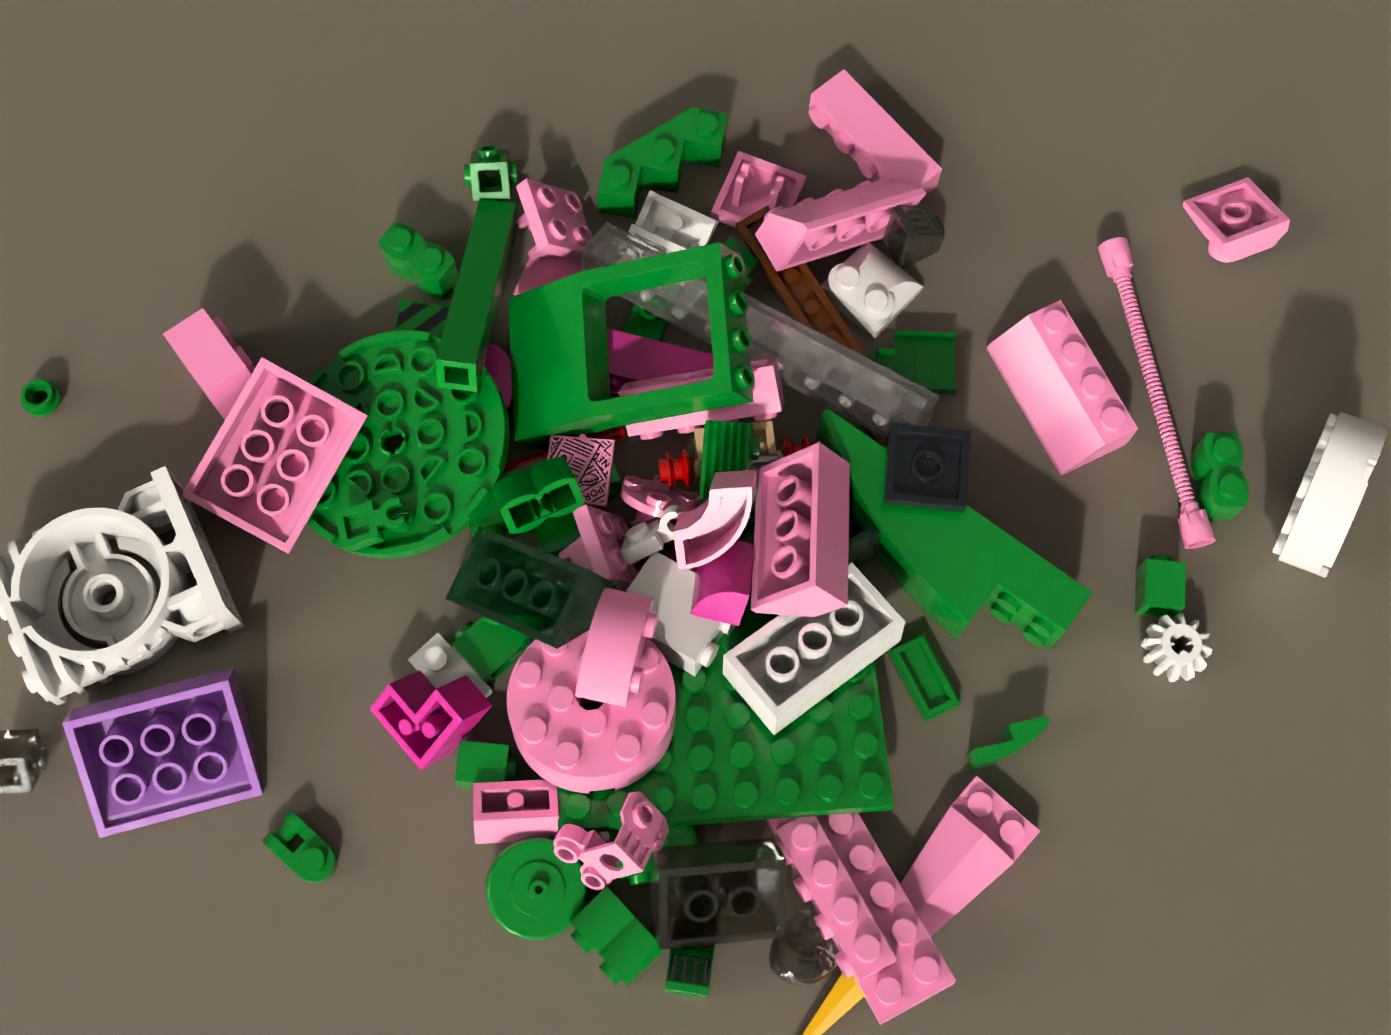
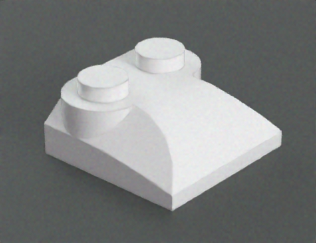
M871 243L863 244L845 262L834 266L827 280L821 285L833 306L874 340L923 289L920 283Z

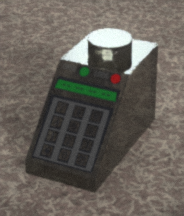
M899 204L892 209L883 236V242L897 265L904 269L939 252L945 237V230L941 220L936 215L933 216L926 205Z

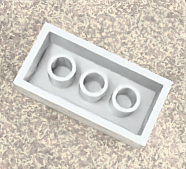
M850 563L848 565L847 606L816 617L778 615L723 655V675L773 735H775L900 642L905 620L853 563Z

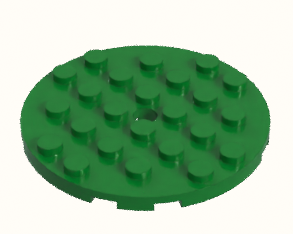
M397 330L372 335L354 342L338 352L340 356L323 370L318 368L309 378L308 383L368 415L308 520V526L318 535L341 548L334 512L370 500L378 504V509H380L386 500L400 498L405 502L406 507L396 510L393 513L392 519L396 520L403 517L409 521L410 526L399 532L391 529L383 530L384 542L350 552L376 559H394L420 554L436 548L464 530L480 514L493 496L491 489L502 477L509 450L510 431L507 408L497 383L485 367H483L477 392L438 388L435 359L441 338L423 331ZM396 434H401L405 440L402 441L400 448L395 450V453L388 452L386 448L388 440Z

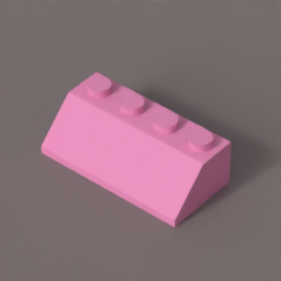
M888 178L873 183L867 180L858 184L853 189L846 191L836 189L825 197L816 200L809 197L789 208L784 209L783 206L776 207L764 216V222L755 235L778 272L893 235L908 217L902 207H916L926 192L922 187Z
M1061 300L1027 315L987 346V351L1060 476L1127 445L1138 430V427Z
M818 442L757 469L758 480L751 590V610L756 613L816 617L848 605L850 463Z

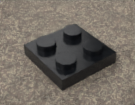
M890 423L887 436L883 505L964 513L967 505L971 431Z

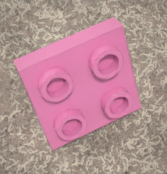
M738 151L712 208L711 218L736 228V223L767 205L771 210L779 206H783L784 209L795 206L804 188L807 176Z
M527 178L516 186L525 211L517 220L519 228L528 226L536 243L528 252L530 260H535L539 257V260L542 261L559 256L580 262H588L598 256L593 243V234L587 226L582 211V202L576 192Z
M587 504L573 511V515L581 537L558 555L562 560L570 558L572 560L570 565L564 567V573L572 575L581 572V577L584 579L596 577L598 585L626 592L642 569L640 560L628 566L620 554L625 534L629 530L627 524L618 515Z

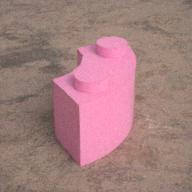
M756 470L716 472L707 501L695 510L679 514L673 531L678 570L690 569L709 563L725 553L736 542L744 530L750 515L756 490Z
M610 588L603 590L588 633L577 682L576 697L626 707L632 693L639 694L644 677V668L639 667L641 655L647 638H654L658 623V614L652 612L653 597Z

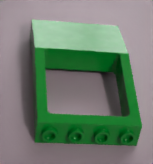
M718 242L581 271L508 298L514 441L536 450H542L549 447L551 435L579 437L581 434H585L588 436L614 427L754 402L752 387L754 386L755 378L750 366L749 349L751 348V337L747 331L746 312L748 310V301L744 294L743 275L745 273V266L741 255ZM706 277L714 366L712 378L702 382L611 398L605 309L607 299L616 295Z

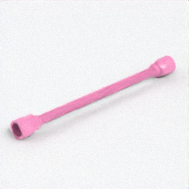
M1112 238L1100 244L1098 250L1107 277L1113 278L1114 283L1117 284L1132 340L1138 354L1137 357L1139 358L1140 367H1142L1141 371L1147 385L1149 398H1151L1150 402L1156 416L1157 425H1159L1158 429L1160 430L1162 443H1164L1163 447L1165 448L1166 457H1168L1169 466H1171V474L1173 475L1175 488L1181 503L1179 508L1181 515L1180 519H1178L1183 545L1185 549L1204 547L1212 544L1216 539L1206 510H1200L1199 503L1194 500L1195 497L1193 496V491H1191V483L1189 482V477H1187V469L1184 468V459H1182L1180 445H1178L1179 442L1177 436H1175V428L1173 427L1172 418H1170L1171 415L1166 404L1167 401L1165 400L1164 391H1162L1163 387L1157 373L1155 360H1153L1154 357L1131 282V266L1134 265L1127 238Z

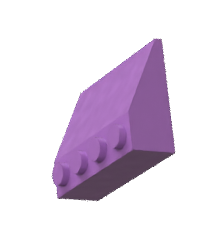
M234 667L74 708L62 722L99 838L263 795L246 705Z

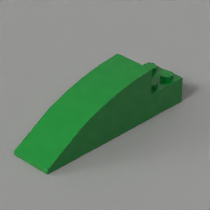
M827 407L822 412L815 441L816 443L820 442L850 463L849 516L887 571L924 612L957 640L984 603L990 608L989 612L997 620L1006 624L1010 622L1022 630L1023 637L1031 644L1038 647L1045 646L1047 649H1050L1067 631L1093 592L968 505H966L964 513L883 505L887 449Z

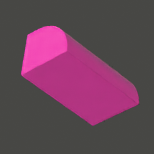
M736 540L721 556L709 563L696 567L691 615L739 626L750 596L754 544Z

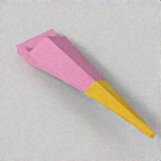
M975 776L949 806L900 883L930 937L1008 869L1040 832L1039 829L978 776ZM843 973L841 974L802 1035H822L864 997L853 976L846 979Z

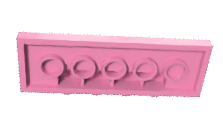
M858 813L766 820L778 841L773 844L779 860L784 867L790 864L798 877L793 880L799 896L804 903L811 900L818 913L813 919L825 941L832 938L839 950V953L835 954L834 957L846 979L851 976L854 977L880 1025L955 984V977Z

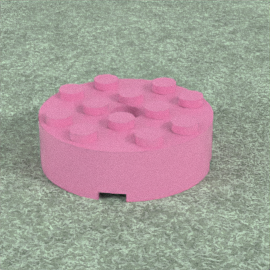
M581 619L561 624L534 640L515 664L507 688L508 718L516 745L524 760L543 779L560 788L579 793H590V791L611 788L617 790L645 776L665 754L671 742L676 722V694L673 675L664 655L648 638L639 663V667L644 668V677L639 694L632 693L626 707L601 702L603 705L598 709H583L584 704L600 703V701L575 696L592 619Z

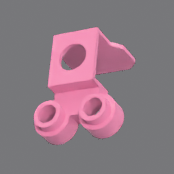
M631 792L628 794L620 811L622 826L614 842L607 843L595 830L586 832L581 827L573 824L563 825L557 833L553 842L555 855L566 863H575L580 859L583 862L580 868L581 880L587 887L601 890L609 885L613 879L643 872L651 853L661 850L669 832L667 819L641 792ZM619 860L623 863L621 868L617 867Z

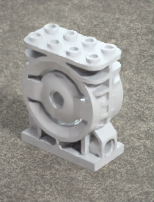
M166 466L150 472L153 478L152 481L125 492L118 510L110 508H85L69 512L52 520L41 529L32 532L33 537L25 544L18 539L9 541L7 543L9 551L0 554V616L4 621L8 620L13 632L8 635L9 643L14 653L18 657L22 656L26 670L22 671V676L26 686L31 693L39 692L46 702L51 701L56 705H61L67 702V695L72 692H77L80 695L89 692L90 684L99 681L102 684H106L112 681L113 676H122L139 671L160 659L175 644L179 637L197 642L223 629L232 633L244 627L190 500L181 496L185 489ZM174 529L176 533L175 539L172 543L166 545L158 535ZM116 539L121 552L135 554L148 561L154 567L161 581L159 595L150 573L136 560L125 555L114 554L109 540ZM72 557L77 567L74 572H72L69 561ZM190 572L193 573L194 578L197 580V585L190 588L187 576ZM110 591H116V597L113 602L103 606L102 600L104 596ZM61 599L63 611L70 626L86 639L108 645V647L94 649L79 643L72 637L63 622Z

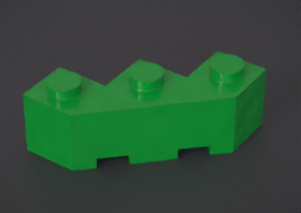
M691 107L605 158L597 190L599 213L635 219L642 187L678 193L684 161L720 167L727 137L728 113Z

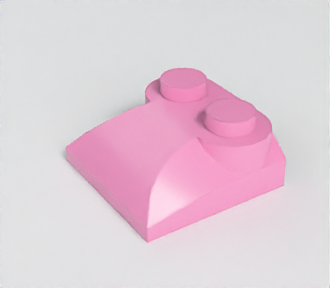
M1249 177L1183 202L1186 212L1209 240V254L1214 259L1225 263L1243 259L1275 246L1289 228L1290 219Z

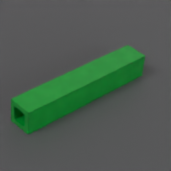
M479 199L435 359L438 388L478 391L517 234L516 203Z

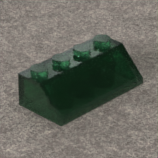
M479 526L445 599L558 649L590 630L603 590L605 588L616 590L618 585L587 568Z

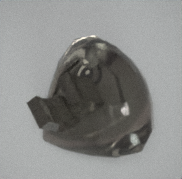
M810 909L794 912L792 919H785L777 929L769 952L770 970L787 984L795 986L812 985L828 976L838 965L834 955L839 953V950L832 938L824 940L819 927L810 926V918L812 917Z

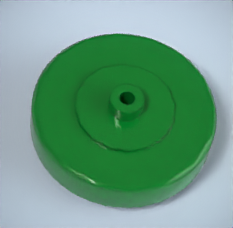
M531 836L516 840L502 849L489 867L485 881V896L489 910L495 920L506 931L517 937L528 940H543L554 937L570 927V921L583 909L587 895V886L581 880L580 868L582 864L579 859L575 863H566L557 858L554 853V839Z

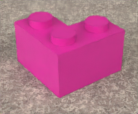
M419 670L390 683L372 705L370 711L422 771L452 755L458 748L460 740H464L492 707V704L467 675L436 689Z

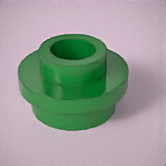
M32 380L21 391V405L32 416H48L56 411L60 405V390L49 380ZM48 395L44 402L37 404L40 396Z

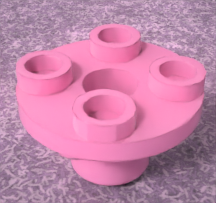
M655 475L653 480L626 476L620 493L625 503L637 509L635 520L629 523L632 526L642 522L648 525L658 519L661 520L663 511L672 505H678L680 508L679 514L698 508L699 496L677 488V482H674L672 490H669L668 483L660 482V475ZM679 514L677 517L669 520L672 525L673 520H678Z

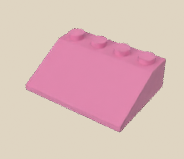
M261 357L181 496L290 554L368 415Z

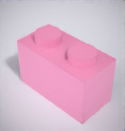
M545 779L473 783L475 844L514 842L531 836L555 839L558 833L559 819L556 785Z

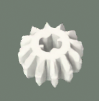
M1184 613L1177 614L1173 620L1168 615H1163L1158 619V625L1152 623L1146 629L1149 637L1141 641V647L1151 652L1144 656L1143 662L1151 663L1154 661L1157 664L1153 671L1156 676H1159L1166 670L1169 682H1175L1179 676L1186 681L1191 680L1195 677V671L1202 672L1207 667V663L1203 658L1209 657L1213 649L1202 643L1209 639L1210 633L1203 632L1199 634L1196 631L1199 627V620H1193L1189 625H1186ZM1174 642L1178 643L1181 647V649L1178 650L1179 654L1174 652L1171 648L1175 645Z

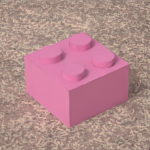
M202 308L163 333V335L225 420L255 368L243 348L237 345L231 337V333L219 316L212 320Z

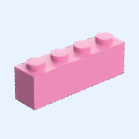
M845 69L811 93L808 113L812 122L818 128H824L831 135L837 148L844 154L848 153L857 162L859 170L866 178H872L875 182L888 178L919 186L926 192L925 196L937 187L942 168Z
M777 357L750 361L755 378V383L752 387L754 402L626 425L628 437L640 435L642 440L653 439L662 436L663 431L677 429L678 433L694 432V429L701 428L700 425L705 424V420L738 423L739 418L751 416L754 417L755 421L775 418L777 412H781L785 404ZM714 368L626 382L618 391L619 397L707 381L714 375Z

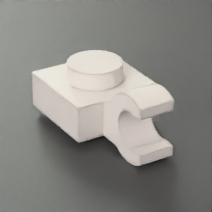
M678 505L666 508L662 513L661 520L658 519L648 525L645 522L639 523L626 532L620 554L628 566L662 550L665 543L674 540L673 531L675 526L669 520L678 516L680 510Z

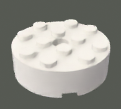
M1340 412L1338 416L1330 413L1272 553L1280 555L1279 561L1326 578L1329 572L1328 568L1332 567L1366 491L1368 479L1378 461L1389 428Z

